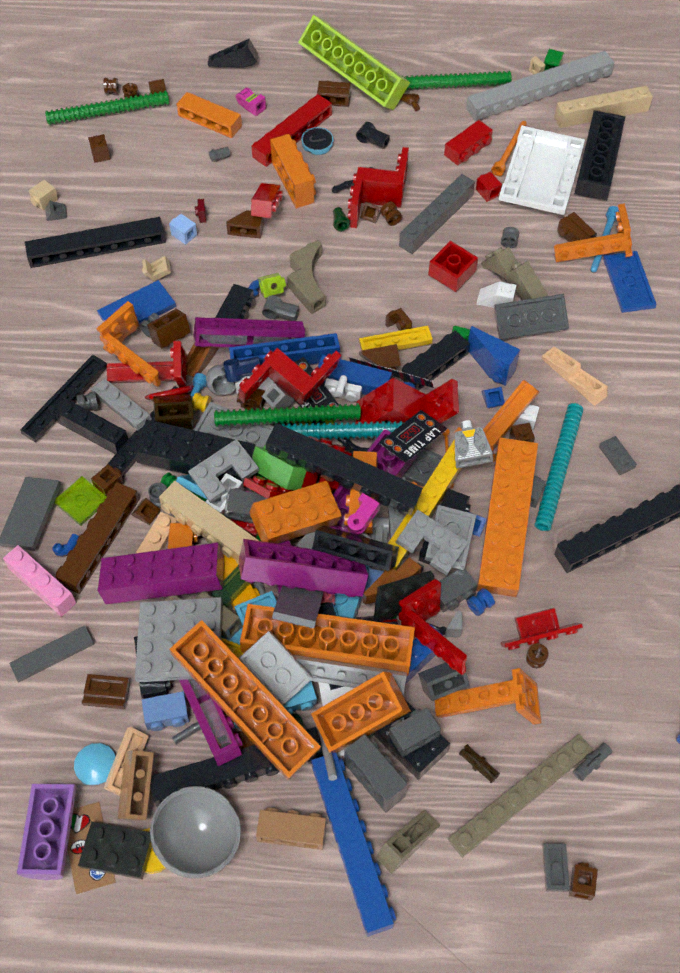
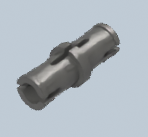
M602 743L592 754L585 756V760L573 770V774L580 781H583L594 769L598 770L601 767L600 764L613 753L612 749L606 743Z

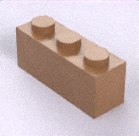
M136 750L125 752L117 819L135 821L147 819L154 752Z
M275 808L260 810L256 832L257 842L323 850L326 818H322V815L317 813H310L309 816L300 815V812L293 810L282 813L278 812L279 810Z

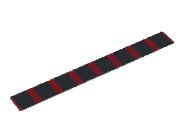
M349 357L350 362L392 372L394 377L434 388L433 382L430 380Z

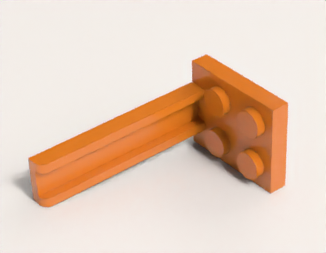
M625 203L618 204V212H615L616 221L618 222L617 234L556 244L554 246L556 262L625 251L626 257L633 256L631 228Z
M127 301L96 328L101 335L99 337L100 341L103 342V349L106 352L114 353L123 364L127 363L136 374L140 373L149 384L153 383L158 387L161 385L158 371L122 344L124 339L139 327L133 304Z
M525 380L520 383L483 429L493 453V462L496 459V454L493 450L499 442V437L503 438L539 393L536 388ZM458 427L455 432L462 431V428Z
M520 668L512 669L513 680L456 691L434 700L435 714L438 718H444L515 703L518 713L533 725L541 724L537 683Z

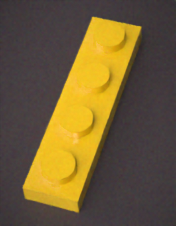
M428 326L359 338L361 351L397 344L398 350L432 344L433 342Z

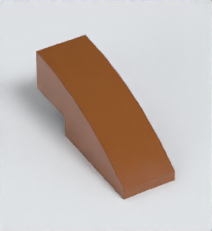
M194 343L186 358L187 374L194 377L196 373H201L220 347L195 346Z
M409 557L397 570L393 568L389 571L385 570L363 593V603L370 604L376 602L378 586L420 574L422 566Z

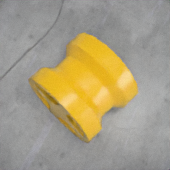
M196 392L192 399L193 410H201L204 413L212 400L211 396H202Z

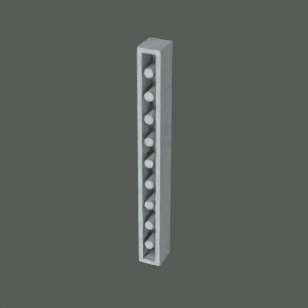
M602 51L468 96L466 109L475 121L612 75L615 62L606 51Z

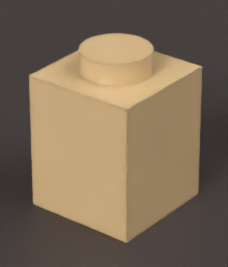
M45 180L29 190L31 203L42 210H45L49 200L54 202L58 200L55 188Z

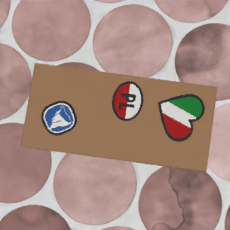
M99 802L73 809L67 850L76 895L116 883L114 874L84 869L78 866L91 822L104 824Z

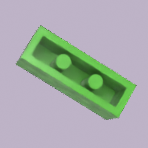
M266 445L264 447L255 446L252 460L259 468L257 473L285 489H301L306 474L303 466L298 464L292 465L285 458L270 455L265 450Z

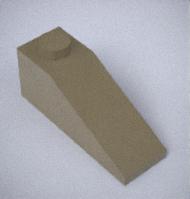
M423 810L384 844L376 858L392 874L440 827V824L426 810Z

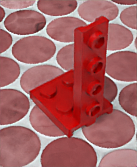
M173 341V347L170 348V356L173 361L147 363L158 371V378L161 381H174L180 388L187 386V353L181 341ZM127 363L107 364V381L110 383L146 382L140 373L136 374Z
M435 578L399 601V605L402 607V611L399 613V620H401L402 626L415 627L414 636L420 643L432 650L437 657L443 659L451 669L463 675L466 673L465 663L467 655L425 622L440 612L441 582Z

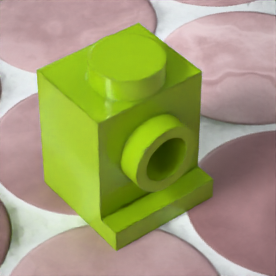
M279 273L258 277L261 295L264 298L284 292L283 288L286 287V282ZM273 283L277 284L275 288H271Z

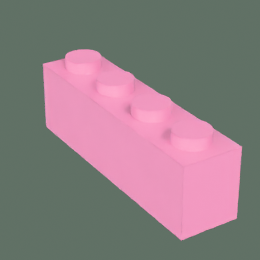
M19 545L3 558L8 569L61 617L76 604L72 593Z

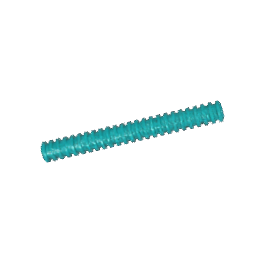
M571 403L567 406L565 419L544 488L545 491L540 502L534 525L541 531L551 530L563 488L569 460L584 411L583 407L576 403Z
M376 421V423L370 422V424H367V422H364V424H361V422H358V424H355V422L352 424L349 422L346 424L335 422V424L329 423V425H326V423H323V425H320V423H317V425H314V423H311V425L308 423L305 425L294 423V425L288 424L285 427L307 437L318 438L319 440L321 438L332 440V438L338 439L339 437L341 439H344V437H347V439H350V437H353V439H356V437L359 439L362 437L373 439V437L378 438L384 429L393 432L403 422L397 423V421H394V423H391V421H388V423H385V421H382V423H379V421Z

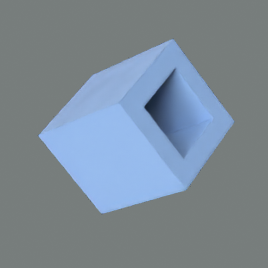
M182 214L169 223L171 235L185 245L197 236L196 223Z

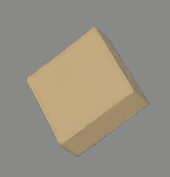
M537 56L532 57L529 71L533 75L543 72L545 64Z

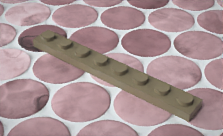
M578 734L453 834L448 841L463 858L594 750Z

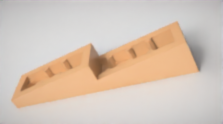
M555 346L542 355V360L594 406L607 397L608 386L582 370L581 363Z

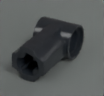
M365 122L356 132V138L361 143L370 142L385 149L390 141V135L377 130L371 122Z

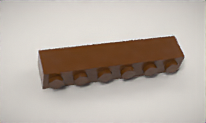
M116 482L113 488L109 489L107 498L98 506L96 515L89 520L87 529L78 537L76 546L68 552L65 563L56 572V579L65 588L77 594L82 592L101 559L139 501L137 490Z

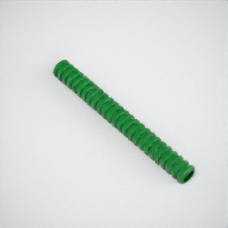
M493 71V73L483 72V74L481 72H478V74L476 72L473 74L469 72V74L459 73V75L457 73H454V75L450 73L449 75L440 74L439 76L437 74L435 76L432 74L428 76L426 74L425 76L415 75V77L413 75L410 77L406 75L404 77L410 82L406 90H409V88L411 90L414 88L416 90L418 88L428 89V87L430 89H433V87L437 89L438 87L447 88L448 86L450 88L452 86L455 88L459 86L461 88L462 86L472 87V85L474 87L477 85L481 87V85L491 86V84L493 86H496V84L500 86L501 84L504 85L512 82L510 71H503L502 73L500 71L498 73L496 71Z
M164 90V92L159 91V93L154 92V94L149 93V95L144 94V96L140 94L139 97L135 95L133 98L130 96V98L125 97V99L120 98V100L115 99V101L111 99L109 102L105 100V102L100 101V103L95 102V104L90 103V105L85 104L86 106L80 105V107L76 105L74 108L71 106V108L66 107V109L61 108V110L56 109V111L51 110V112L47 110L45 116L47 124L51 125V123L56 124V122L61 123V121L65 123L67 120L71 122V120L76 121V119L81 120V118L86 119V117L91 118L90 116L96 117V115L100 117L102 114L105 116V114L110 115V113L115 114V112L120 113V111L125 112V110L128 112L131 109L135 111V109H145L144 107L149 108V106L154 107V105H157V107L160 104L164 106V104L169 105L170 102L168 92Z
M351 403L349 406L347 404H344V406L333 404L326 407L324 405H321V407H318V405L312 407L310 405L307 408L306 406H303V408L292 406V408L286 407V409H283V407L271 409L269 407L266 410L265 408H262V410H259V408L253 410L251 408L250 410L245 409V411L241 409L239 411L235 409L230 411L227 409V411L221 410V412H218V410H215L214 412L216 427H219V425H222V427L225 425L230 426V424L234 426L236 424L240 426L245 424L248 426L250 423L251 425H254V423L266 425V423L272 424V422H281V424L286 422L288 424L291 421L292 423H295V421L307 423V421L313 422V420H316V422L327 420L329 422L331 419L333 421H336V419L348 421V419L354 420L356 418L359 420L361 418L359 403H356V405Z

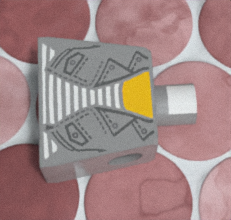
M471 420L461 422L462 431L455 432L456 469L493 462V453L483 428H473Z

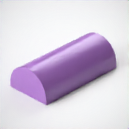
M32 784L17 869L18 875L37 880H59L63 878L77 789L75 784Z

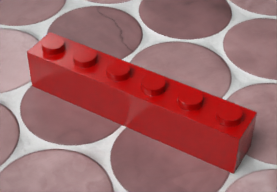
M319 94L311 98L261 139L253 143L251 146L252 158L265 167L272 163L270 139L289 134L292 140H295L296 143L299 142L305 131L318 127L332 115V103Z

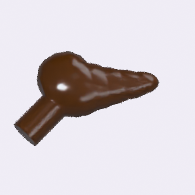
M418 94L402 95L401 101L412 105L414 111L420 110L418 105L420 97Z

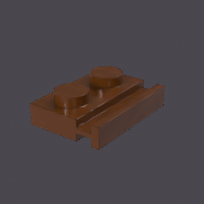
M87 674L83 693L84 697L81 703L83 706L125 709V700L130 680L127 677Z

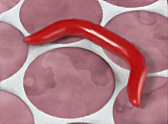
M188 385L148 394L145 396V399L153 400V396L185 394L191 392L194 386Z

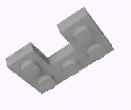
M236 439L190 469L188 473L209 502L212 503L227 493L225 487L217 478L218 476L233 468L242 481H244L245 478H249L257 473L259 468Z
M419 510L416 511L395 542L413 553L422 539L428 541L439 549L429 565L446 576L468 544L466 540Z

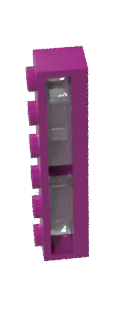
M195 317L193 337L195 346L237 347L304 338L305 328L303 321Z
M194 679L179 680L217 765L220 766L242 755L239 748L242 746V742L238 734L233 735L231 731L234 725L230 717L225 718L224 711Z

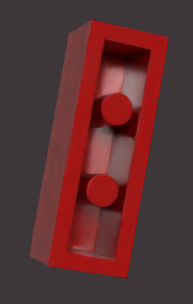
M480 120L476 121L445 143L444 156L457 166L466 162L472 155L477 154L483 147L491 143L493 129Z
M267 183L259 185L251 199V216L271 218L273 213H276L277 207H279L280 201L283 199V191H280L281 185Z

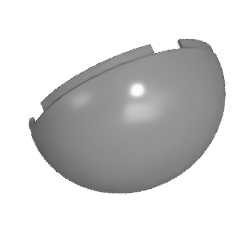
M197 786L182 788L167 796L156 809L150 827L152 848L161 864L178 876L192 879L208 877L222 870L236 854L241 836L240 821L230 802L223 795L212 789Z

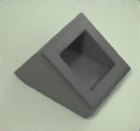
M49 200L45 208L46 220L66 219V205Z

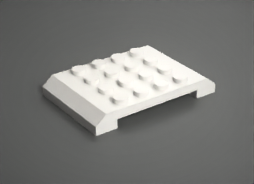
M521 126L512 160L501 188L499 200L564 215L585 139Z

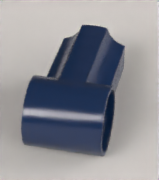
M258 356L243 360L228 359L224 361L223 367L227 382H237L245 376L252 375V370L256 365L260 364Z

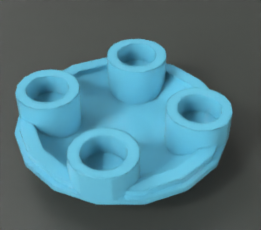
M101 743L85 746L78 752L74 760L76 776L85 785H99L106 782L116 757L114 751L109 746Z

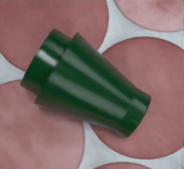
M337 207L333 210V226L338 231H345L349 227L350 220L342 208Z

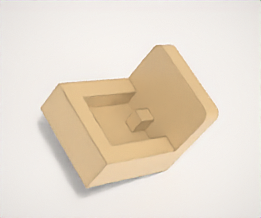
M165 256L152 263H149L146 259L142 260L144 275L153 281L171 273L169 259Z

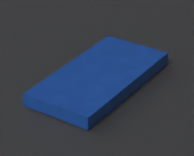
M632 251L633 256L626 257L625 253L609 254L603 257L622 313L654 309L657 305L637 251Z
M157 280L97 310V313L104 322L129 301L133 304L138 324H140L142 321L148 320L152 313L159 316L175 308L176 303L160 281Z

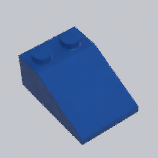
M471 326L468 339L470 343L469 353L489 378L493 379L496 383L506 386L516 371L520 349Z

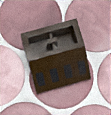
M190 394L153 396L155 422L187 429L193 428L194 416Z

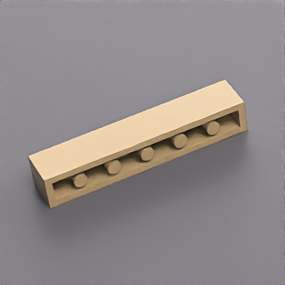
M646 85L558 102L554 118L559 128L591 122L594 110L622 116L649 111L653 96Z
M176 481L159 496L161 508L167 514L172 513L178 522L183 525L187 524L196 535L199 536L201 534L205 537L209 544L218 542L223 554L226 557L234 558L238 565L243 539L259 541Z

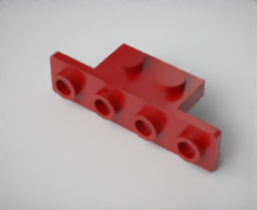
M550 608L515 617L519 638L500 643L501 647H508V650L520 648L522 643L527 642V645L539 643V639L545 637L547 640L558 638V634L566 633V635L578 633L577 629L583 628L582 623H573L559 627L555 608Z

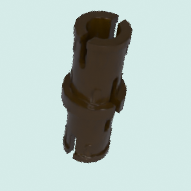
M468 744L465 745V749H462L459 755L473 766L472 769L475 772L479 771L492 784L495 781L494 779L498 778L500 772L496 771L486 762L487 759L484 756L481 757Z

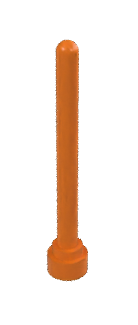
M521 121L501 159L492 166L491 171L494 175L502 176L505 172V163L517 143L521 126L527 125L526 121Z

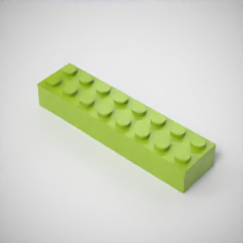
M316 15L312 16L298 42L388 109H395L410 84L400 74Z

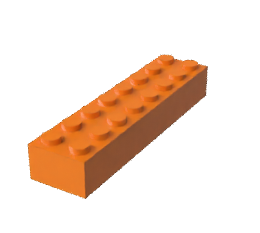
M499 437L477 591L484 588L492 594L516 597L518 594L538 443Z
M247 605L240 638V647L243 653L270 630L292 655L406 672L407 676L409 675L415 627L318 614L315 627L309 628L273 619L275 607Z
M202 620L169 649L171 655L287 780L320 750L321 746Z

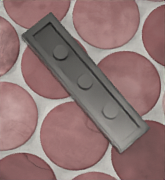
M84 625L9 664L19 683L94 645V642Z

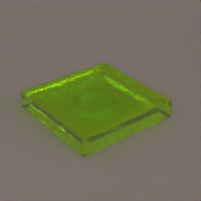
M81 476L55 499L54 504L77 524L82 526L97 512L98 506L107 497Z

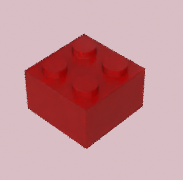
M449 241L430 260L428 275L457 292L476 272L478 257L454 242Z

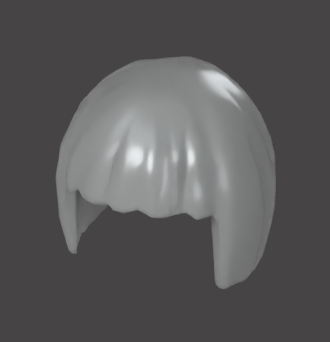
M223 364L215 365L208 370L206 385L212 393L226 395L236 389L234 382H227Z

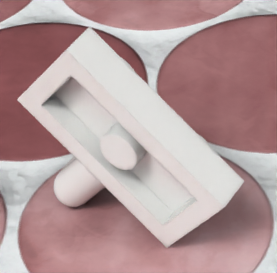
M342 375L339 381L326 379L325 386L334 398H343L351 402L362 398V386L347 383L345 375Z

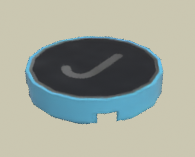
M321 127L308 129L302 135V147L305 151L308 150L314 155L327 153L333 147V135L330 131Z

